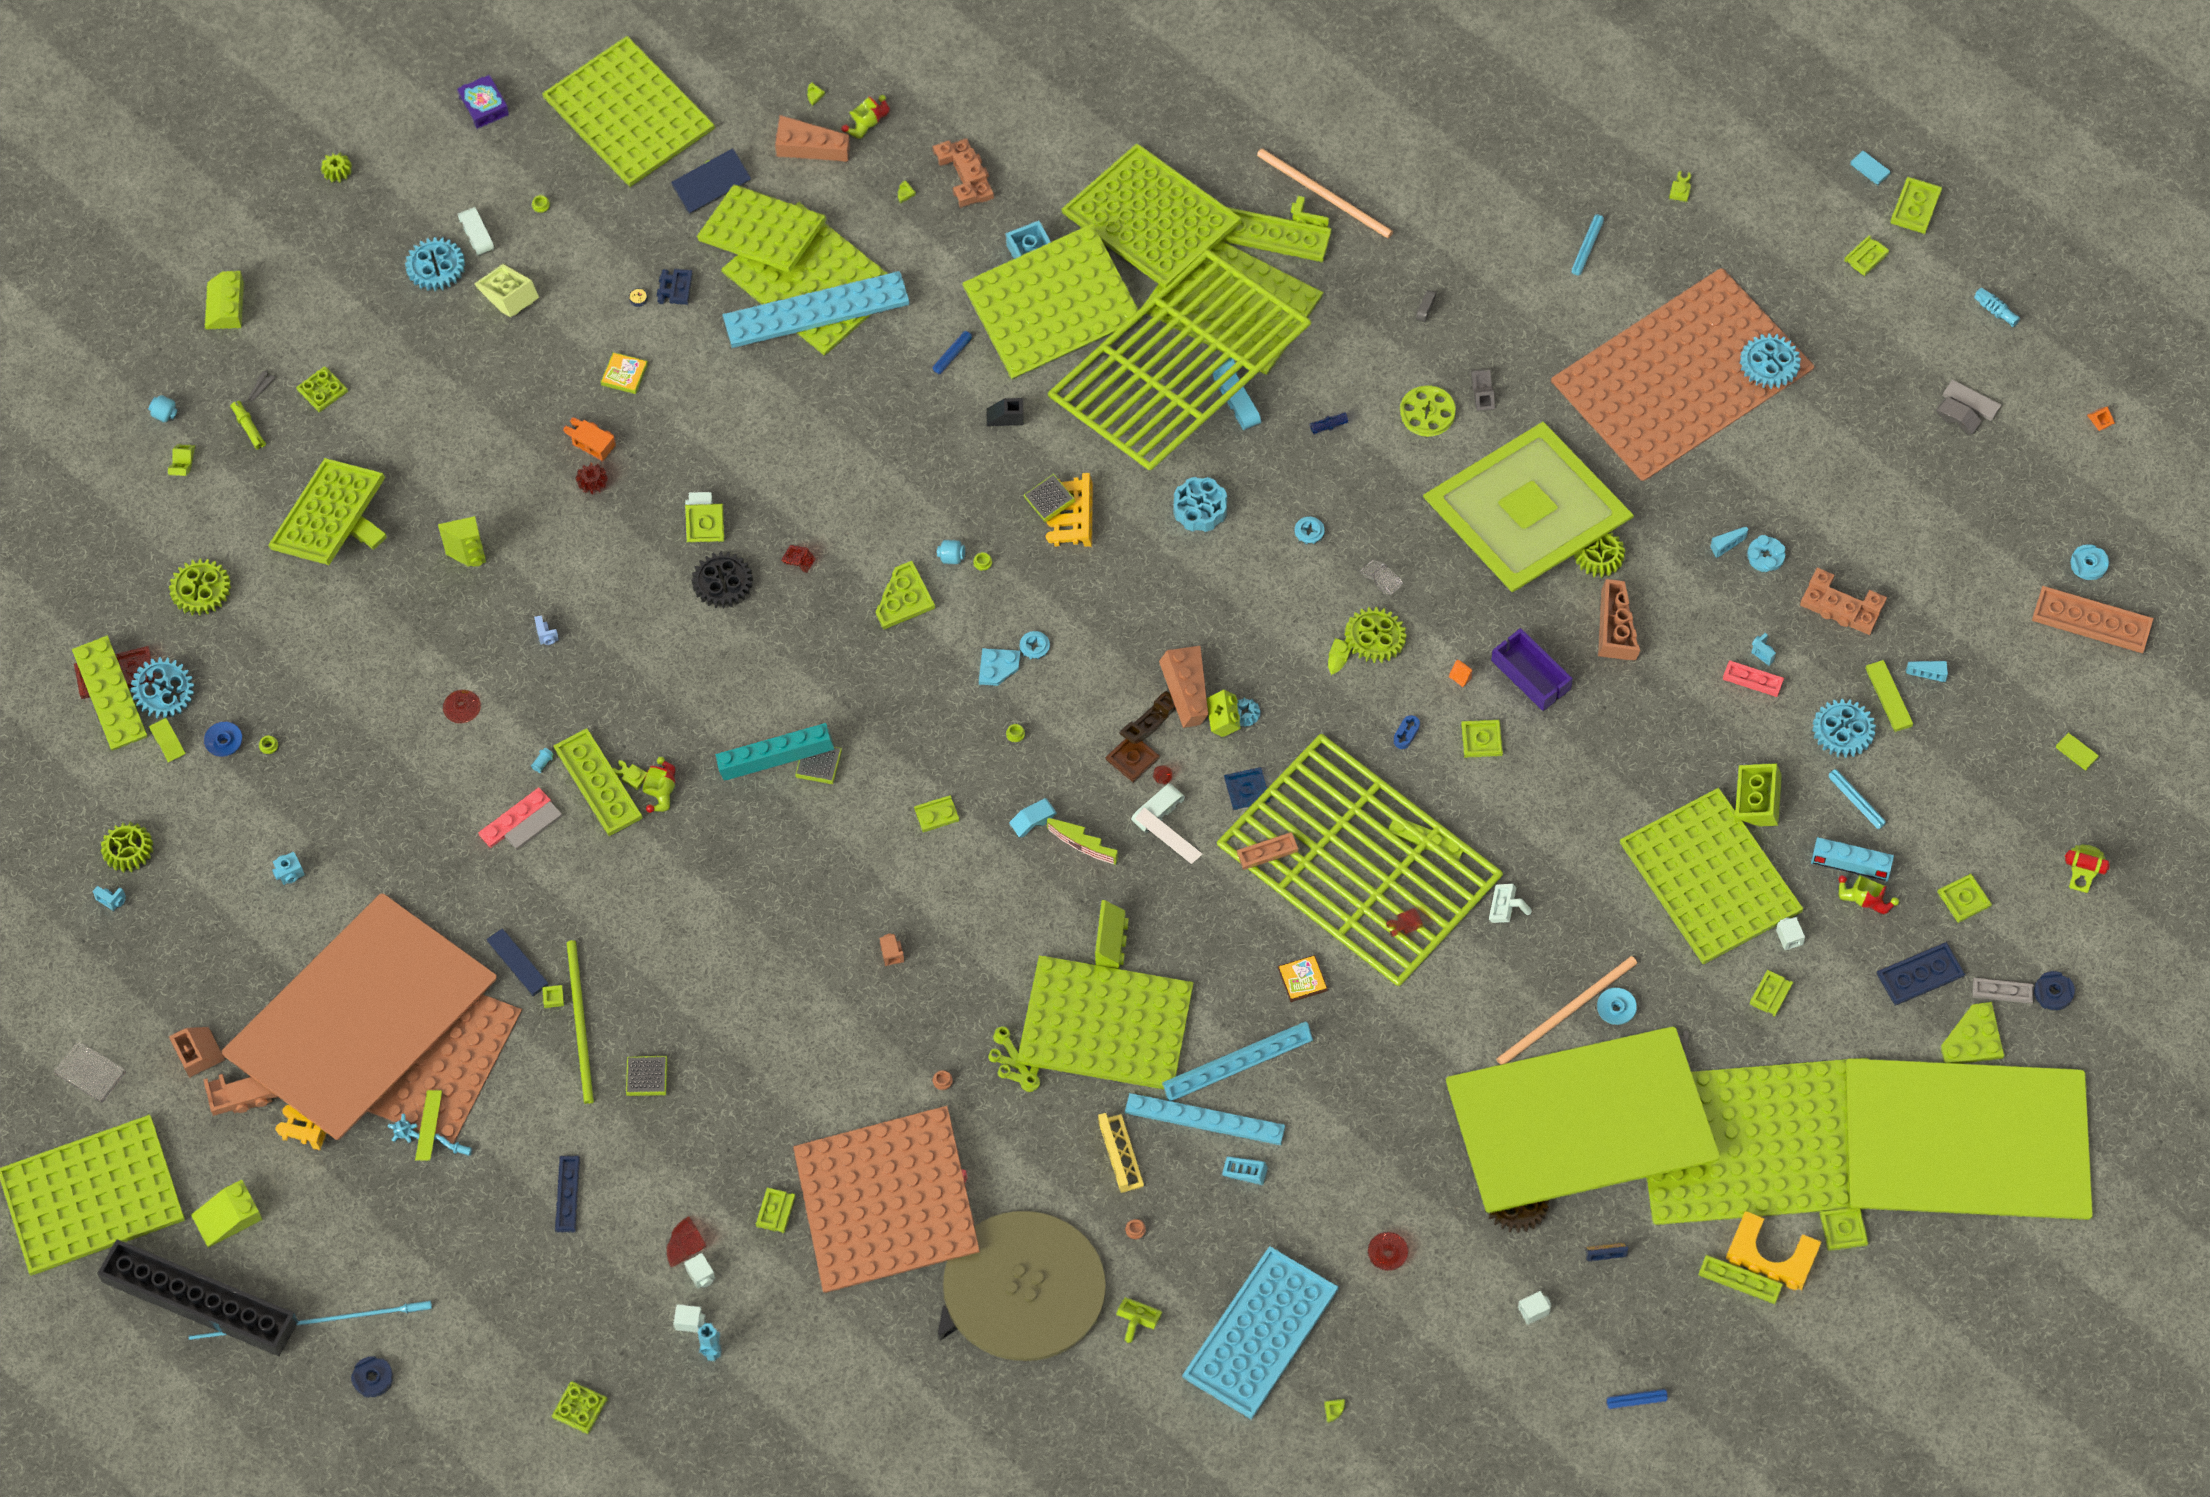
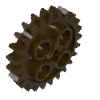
M1549 1199L1491 1212L1489 1219L1495 1218L1494 1225L1501 1223L1502 1230L1507 1226L1509 1227V1232L1513 1228H1516L1517 1233L1520 1232L1521 1228L1528 1232L1529 1226L1535 1229L1536 1223L1541 1225L1542 1219L1546 1218V1212L1549 1209ZM1530 1206L1533 1208V1210H1529L1525 1207ZM1507 1211H1511V1212H1513L1514 1214H1513V1215H1510V1214H1508V1213H1506V1212H1507Z

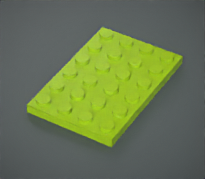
M734 185L701 229L697 239L700 242L791 272L826 222V217L808 209Z
M324 458L268 546L274 551L330 565L386 477L381 472Z

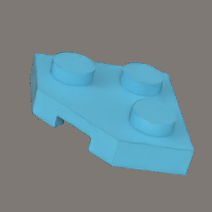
M982 648L979 684L998 686L1007 677L1016 673L1019 670L1020 651Z

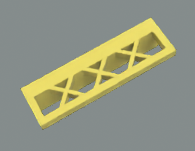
M1106 1113L1098 1115L1099 1125L1120 1192L1123 1193L1144 1187L1122 1114L1107 1118ZM1119 1120L1121 1127L1116 1133L1111 1130L1109 1123ZM1117 1138L1126 1142L1123 1151L1116 1147L1115 1141ZM1123 1155L1132 1161L1129 1168L1122 1166L1121 1158ZM1130 1173L1136 1176L1138 1183L1128 1185L1127 1175Z

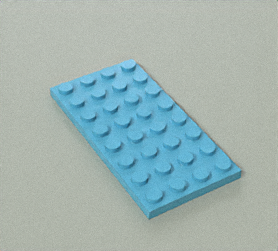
M1269 1246L1183 1373L1182 1378L1252 1420L1338 1291V1286Z

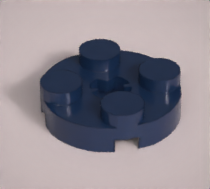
M2050 971L2041 975L2034 987L2036 1000L2043 1008L2050 1010L2066 1008L2070 1005L2075 994L2072 980L2069 977L2067 979L2063 976V973L2057 971ZM2051 987H2055V989L2059 990L2060 993H2051Z
M369 1356L357 1362L351 1375V1380L359 1394L366 1398L378 1397L392 1386L393 1372L386 1360ZM370 1373L378 1374L374 1381L367 1380Z

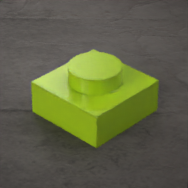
M562 985L542 987L544 1008L564 1006Z

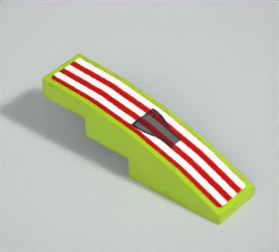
M1051 818L1047 819V829L1059 839L1091 857L1116 865L1118 850L1103 847L1100 838L1085 835V827Z

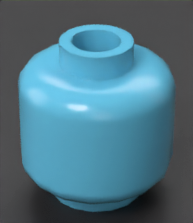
M163 395L157 398L154 397L148 409L151 411L150 414L153 418L162 422H167L170 418L174 419L178 411L175 409V401Z
M944 540L941 546L937 547V557H940L941 562L944 564H959L965 558V546L958 540Z

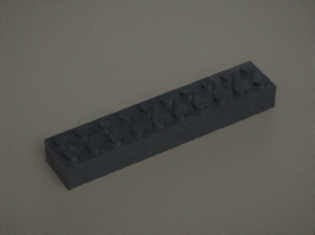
M116 1239L97 1273L104 1284L279 1357L298 1323L294 1312Z

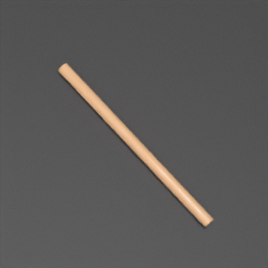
M1263 148L1258 152V157L1384 237L1389 238L1393 234V231Z
M1630 956L1496 1059L1500 1065L1508 1063L1637 964L1635 958Z

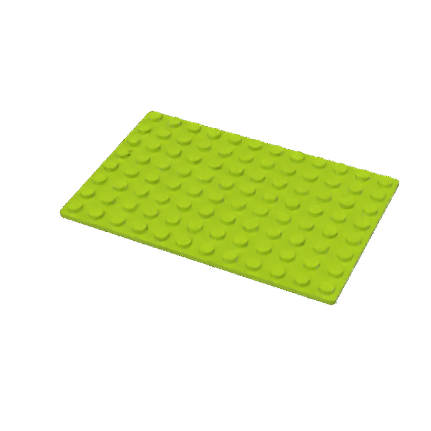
M1675 1027L1578 1047L1446 1078V1085L1483 1205L1488 1213L1717 1162L1720 1159Z
M1847 1059L1691 1072L1720 1159L1717 1162L1646 1177L1653 1223L1661 1225L1743 1218L1745 1211L1760 1217L1850 1208L1846 1092Z
M1847 1059L1846 1092L1850 1207L1879 1210L2091 1219L2092 1197L2086 1083L2083 1070Z

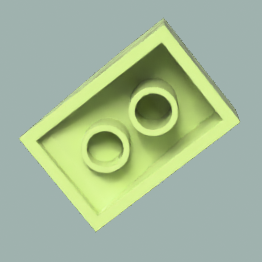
M504 264L475 283V286L502 313L509 317L517 315L520 310L531 305L539 298L532 280Z

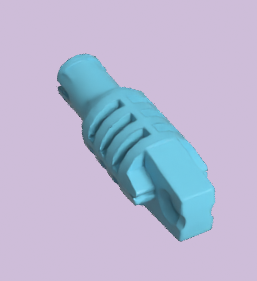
M1983 288L1976 292L1974 298L1980 302L1983 308H1987L1989 312L1991 311L1992 315L1995 314L1996 318L2004 319L2012 327L2017 325L2020 317L2011 312L2006 303Z

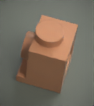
M887 934L879 938L885 966L904 962L901 943L896 941L894 934Z

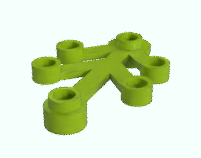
M1003 1026L998 1027L994 1032L993 1039L996 1043L1003 1044L1011 1057L1001 1055L998 1049L990 1050L989 1060L1004 1064L999 1067L998 1076L1019 1082L1022 1089L1026 1092L1037 1090L1040 1085V1080L1037 1077L1039 1067L1032 1066L1029 1072L1025 1065L1017 1064L1018 1052L1009 1039V1030ZM1010 1067L1018 1069L1020 1074L1010 1071Z

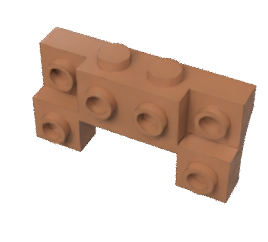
M967 139L952 144L950 141H946L933 146V153L937 155L939 165L942 166L953 162L963 183L953 187V194L957 196L960 208L969 204L994 199V193L987 181V178H989L986 168H982L980 155L976 154L974 149L970 147Z
M1817 568L1809 582L1800 606L1819 613L1825 619L1838 621L1841 626H1849L1870 635L1886 603L1887 597L1869 590L1864 602L1830 588L1834 574Z
M223 1074L219 1075L220 1079L211 1082H208L207 1079L203 1080L213 1116L232 1110L234 1113H243L253 1107L266 1106L272 1102V1098L278 1097L252 1077L226 1084Z

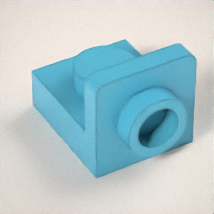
M1764 633L1761 637L1757 636L1752 642L1753 648L1751 653L1770 666L1774 662L1776 652H1774L1771 646L1765 645L1768 634Z
M99 886L93 890L95 899L113 911L117 907H121L125 902L126 895L122 888H119L114 894L106 888L103 890Z

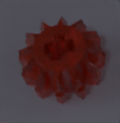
M590 462L589 466L583 464V469H578L576 482L578 488L583 489L585 494L590 490V493L593 495L594 490L600 493L601 488H606L608 477L605 469L601 468L599 464L593 466Z

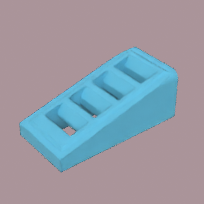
M1743 527L1713 537L1710 547L1715 557H1720L1745 540L1748 528Z
M1908 662L1906 674L1946 682L1948 675L1947 662Z
M1227 1156L1222 1175L1263 1185L1268 1167L1263 1161ZM1236 1163L1234 1172H1230L1232 1164ZM1244 1165L1242 1173H1239L1240 1166ZM1252 1167L1250 1175L1247 1174L1248 1168Z

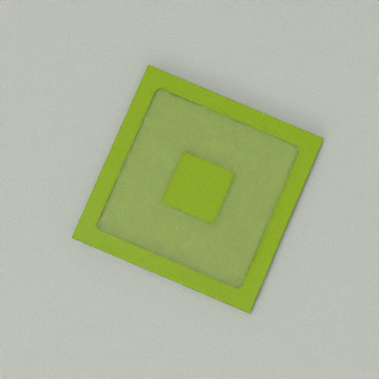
M1544 422L1539 423L1423 495V498L1512 593L1634 517L1621 501Z

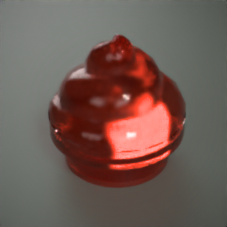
M1161 765L1154 769L1153 778L1157 783L1167 784L1171 781L1173 774L1168 766Z

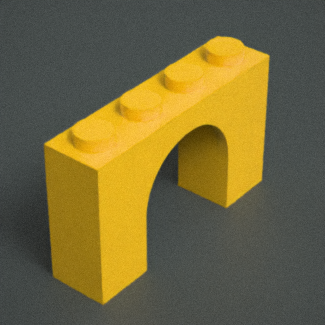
M1745 1211L1726 1259L1734 1266L1740 1267L1741 1265L1748 1268L1752 1273H1761L1766 1275L1768 1279L1783 1282L1792 1290H1802L1821 1242L1802 1234L1798 1246L1790 1259L1780 1263L1770 1262L1764 1259L1756 1248V1240L1762 1228L1764 1218Z

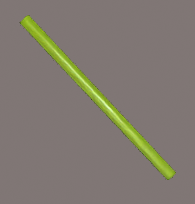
M570 940L567 942V953L584 1104L594 1103L577 945L576 941Z

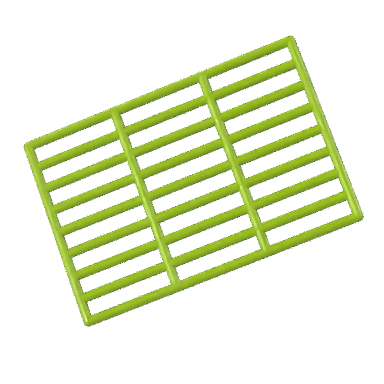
M1206 249L1167 287L1159 291L1048 392V397L1147 470H1153L1304 332L1312 322L1309 318L1221 257ZM1207 258L1213 261L1205 271L1169 303L1162 300ZM1220 266L1226 270L1181 312L1175 309L1183 299ZM1232 275L1239 279L1196 319L1192 321L1187 318L1195 308ZM1244 284L1251 287L1206 330L1199 326ZM1257 292L1264 296L1218 339L1211 335ZM1269 301L1276 305L1234 345L1228 347L1224 344ZM1155 305L1162 308L1116 351L1110 347ZM1282 310L1289 314L1244 356L1237 353L1243 345ZM1168 313L1175 317L1132 357L1126 359L1122 356ZM1294 319L1301 322L1293 332L1259 363L1254 365L1249 361ZM1180 322L1187 326L1143 367L1139 368L1135 365L1141 357ZM1192 331L1199 334L1195 340L1154 377L1147 374L1151 368ZM1204 340L1211 343L1204 352L1166 386L1159 382ZM1217 349L1224 352L1179 395L1172 392L1180 382ZM1103 352L1110 355L1064 398L1057 394ZM1230 357L1237 361L1191 404L1184 400ZM1116 360L1122 364L1076 407L1070 404L1078 394ZM1244 366L1249 370L1247 374L1204 413L1197 410L1204 401ZM1128 369L1135 373L1089 416L1082 413L1088 405ZM1140 378L1147 382L1101 425L1094 421ZM1153 387L1159 391L1116 432L1111 434L1106 430ZM1165 396L1172 400L1126 443L1119 440L1124 433ZM1179 405L1184 409L1139 452L1131 449L1175 407ZM1190 414L1197 418L1150 462L1144 458L1147 453Z
M1319 734L1217 841V845L1240 863L1237 851L1226 842L1234 835L1247 846L1257 844L1239 830L1246 822L1268 839L1278 837L1252 817L1258 809L1262 810L1287 831L1292 832L1296 838L1311 848V850L1305 857L1299 852L1290 854L1292 858L1299 862L1292 870L1278 859L1269 861L1270 864L1286 875L1280 883H1277L1257 866L1248 868V870L1396 986H1401L1503 876V872L1323 734ZM1323 743L1374 784L1368 790L1364 789L1317 753L1315 749ZM1310 756L1361 795V798L1354 804L1302 763ZM1296 769L1349 810L1341 817L1289 776ZM1285 782L1333 819L1336 824L1328 830L1277 789ZM1380 788L1430 825L1433 828L1427 836L1422 834L1373 795ZM1272 795L1324 835V837L1318 843H1315L1266 805L1265 802ZM1369 801L1393 821H1399L1406 827L1405 830L1410 834L1413 832L1419 837L1418 840L1421 842L1415 849L1411 848L1361 808ZM1356 814L1408 854V856L1401 863L1348 821ZM1342 828L1346 829L1396 869L1388 876L1337 837L1336 834ZM1440 833L1450 842L1457 844L1463 852L1493 875L1485 882L1431 839ZM1330 841L1382 880L1383 883L1377 889L1373 888L1323 848ZM1426 847L1430 848L1477 884L1480 889L1475 895H1472L1420 855ZM1317 854L1371 896L1363 903L1311 863V861ZM1414 860L1468 902L1462 909L1411 871L1408 866ZM1304 868L1308 869L1357 907V911L1352 916L1348 915L1298 876V874ZM1401 874H1404L1456 915L1450 922H1447L1395 880ZM1292 881L1345 921V923L1339 930L1285 888ZM1391 887L1443 929L1435 936L1382 894ZM1378 900L1428 939L1430 943L1423 950L1370 907ZM1366 914L1418 956L1410 963L1357 921ZM1351 927L1404 967L1405 970L1399 977L1346 937L1345 934Z

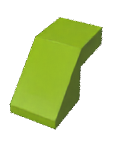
M177 444L172 449L173 463L168 467V475L187 476L190 473L195 445Z
M166 718L149 726L167 762L185 754Z

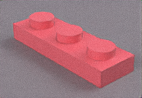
M1730 660L1723 676L1725 681L1778 697L1784 680L1783 677Z

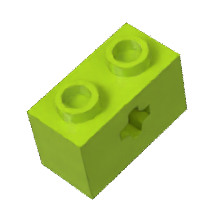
M1222 690L1206 698L1212 733L1224 737L1241 729L1237 706L1238 700L1235 694Z

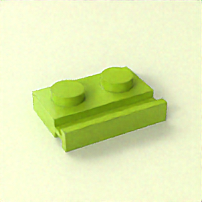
M1868 235L1845 257L1844 261L1850 263L1851 267L1863 276H1866L1889 254V250L1878 241L1871 239V236Z
M951 795L914 806L922 832L959 822Z
M1767 970L1750 1000V1005L1766 1013L1769 1012L1776 1017L1793 982H1789L1784 977Z
M767 1188L756 1227L785 1233L794 1204L795 1194Z

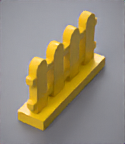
M1082 473V480H1079L1077 477L1074 478V481L1061 482L1070 494L1074 493L1076 502L1064 509L1073 510V513H1059L1047 521V525L1054 527V531L1048 532L1046 539L1049 543H1054V546H1060V543L1073 542L1074 545H1078V541H1082L1084 547H1092L1093 481L1090 473ZM1073 526V529L1060 530V527Z
M286 1105L282 1112L288 1118L287 1123H279L276 1126V1131L282 1136V1140L287 1141L288 1137L299 1139L301 1144L305 1145L308 1141L313 1149L321 1150L327 1133L293 1107ZM295 1120L307 1122V1125L302 1127L293 1125Z

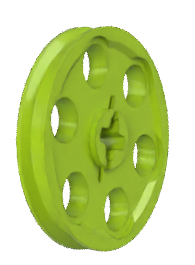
M1419 386L1410 390L1403 397L1400 404L1401 419L1404 425L1417 435L1436 436L1448 430L1455 419V403L1452 397L1439 387ZM1424 393L1427 397L1425 399H1418L1417 394ZM1441 396L1445 401L1438 403L1435 401V398ZM1430 403V411L1429 413H1427V418L1425 419V410L1428 408V404ZM1406 405H1413L1414 410L1407 411L1404 407ZM1447 411L1451 416L1444 418L1441 416V413ZM1412 420H1418L1420 422V425L1413 426L1410 424V422ZM1436 423L1439 427L1433 430L1428 425Z

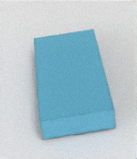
M1864 151L1851 161L1853 167L1877 185L1890 175V171Z

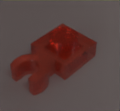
M1415 908L1398 914L1397 921L1389 920L1386 922L1387 928L1391 926L1396 928L1390 931L1391 937L1398 935L1401 930L1407 934L1423 927V923Z

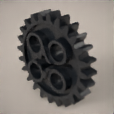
M720 551L719 556L712 553V558L705 556L706 561L700 560V566H695L696 572H692L693 579L691 581L693 591L696 592L697 598H701L702 603L707 600L708 606L714 603L715 608H717L721 604L724 609L726 604L732 607V602L739 604V598L745 600V594H750L749 588H752L751 581H753L751 568H749L748 562L744 563L743 557L738 559L736 553L732 557H730V552H727L726 556H723L722 551ZM716 567H720L722 577L725 581L728 593L724 592L722 581L719 578V573Z

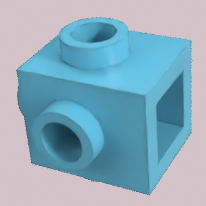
M294 852L279 856L273 861L275 867L272 870L276 880L281 879L283 885L293 883L298 878L304 876L303 869Z

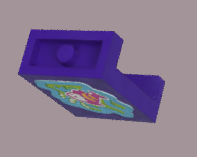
M490 75L457 88L459 99L463 101L470 113L476 129L509 115L507 105Z

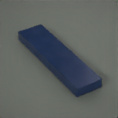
M503 928L486 939L532 996L542 991V987L549 986L548 982Z
M580 1156L559 1157L555 1232H576Z

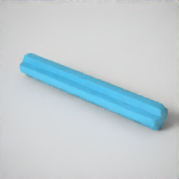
M1598 214L1594 216L1572 267V274L1581 275L1603 224V216Z
M1837 769L1829 773L1828 777L1877 829L1885 825L1886 821Z

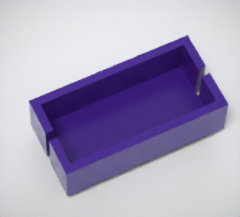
M1521 628L1508 637V641L1504 640L1492 650L1491 661L1542 711L1555 703L1556 697L1560 699L1571 690L1573 678Z

